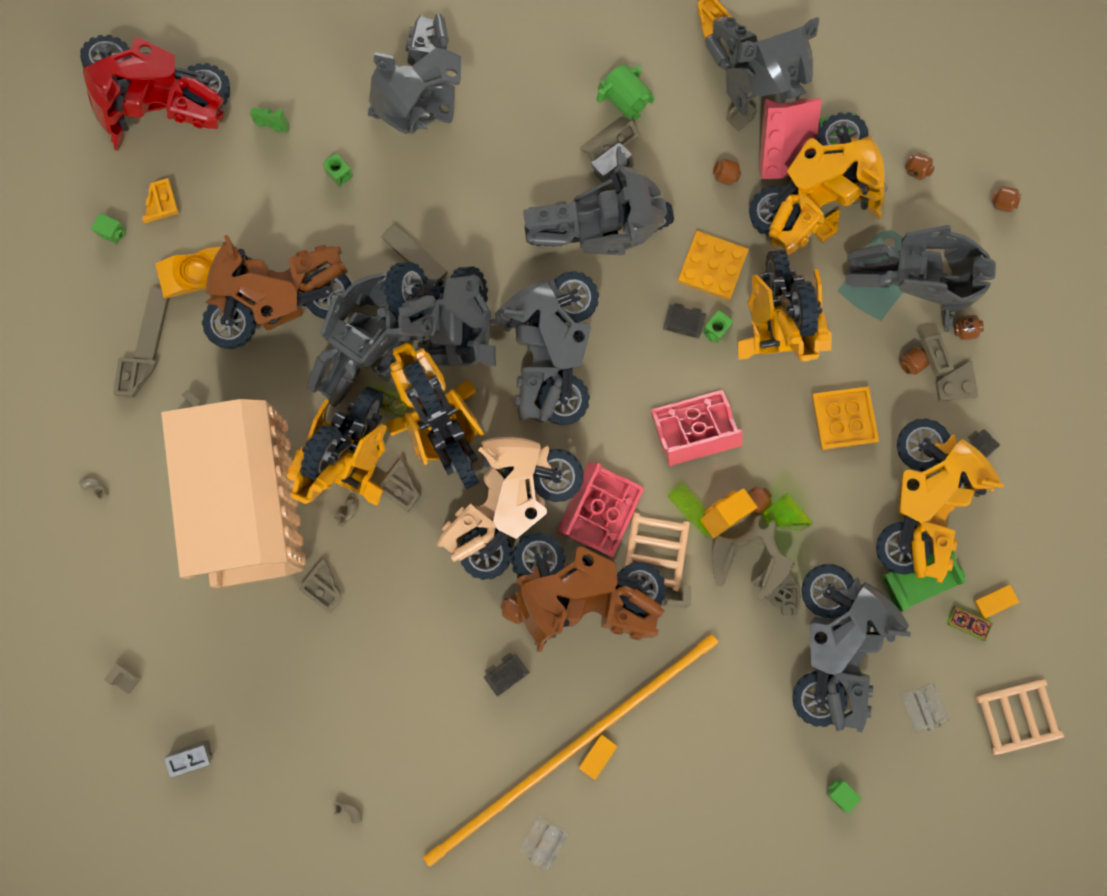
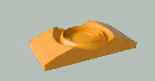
M221 247L205 248L197 253L188 255H174L155 263L163 298L167 299L205 290L211 264Z

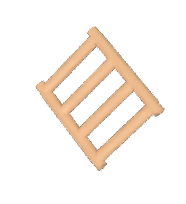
M634 512L624 567L633 562H644V564L675 569L674 580L664 579V585L668 588H673L672 590L675 592H679L690 522L683 521V523L648 518ZM639 524L681 531L680 541L675 542L637 535ZM636 543L678 550L677 560L671 561L634 554Z
M1046 679L976 696L977 703L981 704L993 743V755L1027 748L1064 737L1063 732L1058 729L1045 688L1047 686ZM1038 690L1051 733L1039 734L1027 691ZM1019 695L1031 738L1020 739L1008 696ZM1000 699L1012 743L1001 744L988 701Z

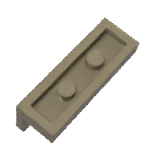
M620 117L581 146L580 149L582 152L587 153L593 162L619 142L625 147L637 138L639 134L632 120Z

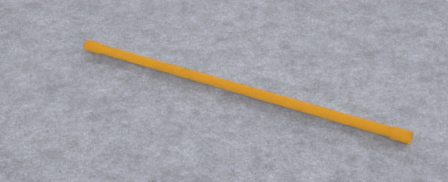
M710 634L680 660L446 841L423 856L426 864L429 867L435 864L448 851L702 654L711 650L719 643L717 639Z

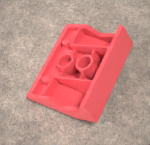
M821 98L797 99L793 103H776L765 99L758 168L762 179L788 177L787 170L810 138L817 140ZM808 149V150L805 152V154L808 153V152H816V151H815L814 149Z
M723 390L651 409L660 444L669 466L742 446V429L738 430L733 420L731 407Z
M588 462L583 472V484L579 492L571 498L556 532L613 558L644 488L627 478L604 469L599 463Z

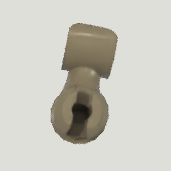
M85 477L79 482L82 489L95 487L93 493L100 499V492L102 490L104 494H109L108 489L104 488L101 482L94 477Z
M349 498L345 501L347 505V513L345 515L339 513L335 516V519L344 518L343 522L339 523L338 526H345L347 521L356 514L358 505L354 498Z
M343 802L333 804L334 806H341V812H335V815H340L347 811L351 816L352 823H360L362 821V813L357 806Z

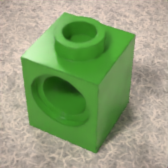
M337 153L328 157L322 164L325 172L338 187L353 177L351 169ZM340 167L338 171H333L334 168Z
M101 213L91 227L98 236L115 244L123 238L126 229L119 221Z
M718 310L705 326L703 333L709 341L718 343L731 328L734 321ZM712 326H720L721 331H715Z
M834 780L828 786L829 791L826 795L845 813L849 814L862 800L843 780Z

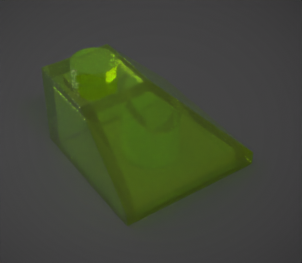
M788 492L763 512L765 515L764 519L769 525L772 519L776 521V528L803 531L813 524Z

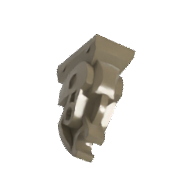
M768 568L751 581L755 587L762 588ZM791 572L776 587V590H773L772 594L769 593V596H765L772 605L781 608L782 615H787V607L792 609L791 615H797L801 599L800 587L794 582Z

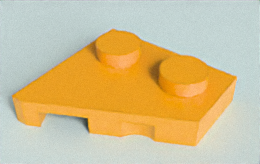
M700 0L697 2L696 7L704 39L713 35V21L715 19L732 16L718 0Z
M166 178L150 183L149 196L145 204L147 208L145 215L142 217L143 222L146 224L179 214L170 180Z

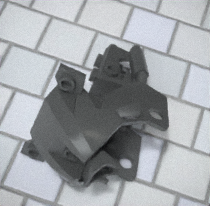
M436 14L434 20L419 15L414 27L410 26L409 38L412 39L411 41L407 40L406 51L409 52L407 63L412 66L395 65L394 56L378 52L374 53V63L377 67L371 77L369 95L371 106L368 109V116L382 119L404 134H414L421 128L427 129V124L436 120L451 123L453 120L455 87L450 84H460L461 56L447 50L449 38L445 19L441 14ZM453 71L456 73V76H449L446 72ZM447 106L450 111L446 114L441 113L439 107ZM423 117H427V119H425V120H423V121H420V120H419V119H421V118H423Z
M724 16L713 21V35L705 39L706 47L717 65L727 71V94L743 116L748 113V102L756 96L779 93L780 102L785 103L786 99L796 98L797 100L800 98V95L807 93L799 83L807 84L812 82L813 57L809 40L817 36L818 17L810 19L804 26L761 41L757 40L756 34L747 31V28L738 24L733 17ZM721 38L726 42L727 47L733 51L728 54L730 61L718 42ZM752 91L753 94L747 97V94Z
M950 225L906 233L902 239L900 251H896L889 245L879 244L855 249L847 254V260L851 262V266L848 267L846 285L889 288L891 285L899 286L901 292L942 304L941 310L945 314V332H949V326H953V314H949V312L964 309L978 301L991 285L990 282L985 280H993L996 277V263L990 258L989 254L969 237L951 232ZM927 248H949L944 252V257L947 259L952 270V276H947L946 273H943L941 252L926 251ZM884 255L889 257V259L881 260V262L865 264L860 262L863 260L883 257Z
M385 273L374 274L353 282L342 295L336 294L330 305L320 334L326 341L332 344V349L324 350L320 356H317L308 380V389L313 393L317 392V390L320 391L321 394L330 400L329 404L333 407L341 403L354 384L355 377L360 372L359 367L361 365L364 367L370 366L399 340L398 337H391L386 334V317L376 315L374 317L368 313L355 312L347 323L344 322L355 301L359 306L366 304L380 306L386 303L385 299L387 297L384 295L386 285H384V281L387 279ZM423 336V340H419V342L426 344L427 339ZM333 358V366L327 378L324 381H322L329 363V359Z

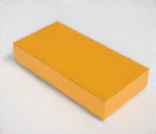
M1009 584L975 600L974 603L981 617L986 619L1019 603V600Z
M601 734L579 766V769L596 780L618 746Z

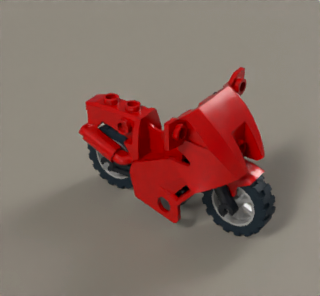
M112 35L91 37L88 42L86 41L83 44L84 47H81L80 58L89 102L96 119L103 129L111 135L114 150H119L124 137L123 131L129 130L125 116L141 118L145 113L166 109L167 118L170 120L174 119L181 124L186 122L198 129H218L219 120L222 121L224 118V111L221 110L222 105H225L228 102L227 98L229 99L230 83L228 76H225V72L222 69L219 70L217 66H210L208 63H205V65L197 63L196 66H189L188 70L175 67L174 54L139 37L134 39L131 49L125 41L122 42L120 38H114ZM144 46L149 47L151 49V53H142L140 52V48Z

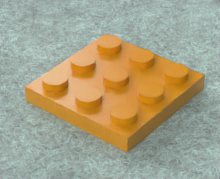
M696 231L677 282L730 301L749 249Z
M869 386L814 393L811 395L821 450L879 442Z

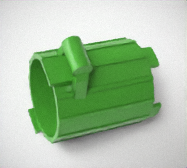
M623 64L615 68L603 82L599 83L596 101L601 103L603 100L609 99L626 118L637 120L641 117L639 112L646 107L648 102L653 104L655 98L652 96L649 88L639 79L642 67L636 66L631 69L628 65Z

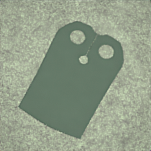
M892 230L883 231L872 238L868 247L879 244L884 245V240L890 237L895 240L893 248L899 251L903 238ZM884 255L883 257L860 262L865 264L881 262V260L889 259V257ZM846 280L838 290L843 297L858 309L882 321L903 293L899 290V286L891 285L889 288L852 287L851 285H846Z

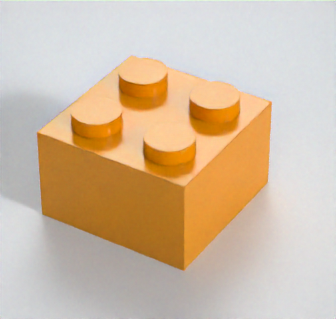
M744 488L738 492L733 490L725 498L719 499L705 510V516L700 521L714 539L758 507Z

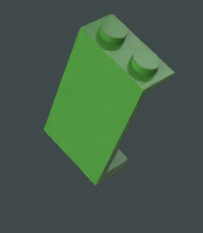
M951 551L950 559H954L952 571H947V575L942 583L936 582L934 577L925 576L917 578L915 573L903 575L889 572L880 576L892 602L900 612L957 585L966 583L965 572L958 566L954 551ZM933 553L930 554L926 566L934 563Z

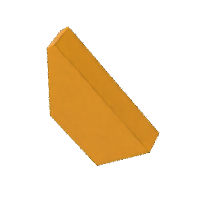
M840 209L828 215L825 221L821 223V229L815 234L821 243L837 233Z

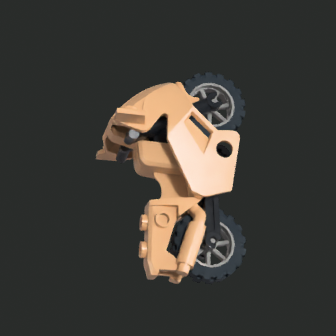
M497 437L482 441L481 445L483 447H480L478 450L485 456L483 465L489 467L484 475V482L489 488L488 498L480 506L473 502H470L466 508L462 506L454 514L457 518L452 523L448 521L441 528L444 532L441 534L437 546L440 548L443 546L451 553L450 556L454 562L460 560L461 565L465 568L464 570L474 578L491 580L502 575L509 567L512 558V548L507 537L512 536L517 539L547 513L543 499L552 502H564L573 498L579 492L584 479L583 469L579 460L570 452L562 449L549 450L548 445L540 449V443L518 437ZM560 461L558 468H553L551 462ZM564 462L570 469L561 472L562 463ZM571 472V481L562 477V475ZM543 478L550 481L545 485ZM529 479L530 492L526 488L525 480ZM560 480L568 483L563 489L560 488ZM555 482L557 483L558 490H553L549 486ZM533 507L535 510L528 512L527 508ZM470 531V532L464 537V539L462 540V543L458 544V539H457V538L460 537L461 535L465 534L466 532ZM499 549H500V558H498V557H496V556L493 555L494 552L497 551V550H499ZM479 554V558L474 562L471 555ZM488 558H492L497 562L489 567ZM485 559L486 567L477 565L481 560Z

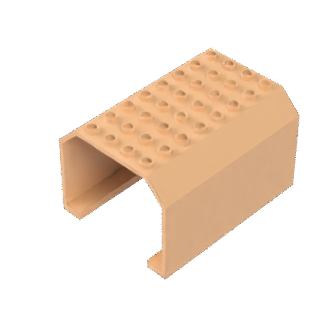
M237 399L161 412L180 578L191 579L195 578L194 575L208 573L210 587L220 588L289 576L304 571L303 565H306V557L301 551V546L304 542L298 526H301L300 516L296 513L298 500L291 498V491L295 481L287 477L288 468L293 462L288 453V450H291L289 438H286V431H288L287 420H284L283 416L266 400Z

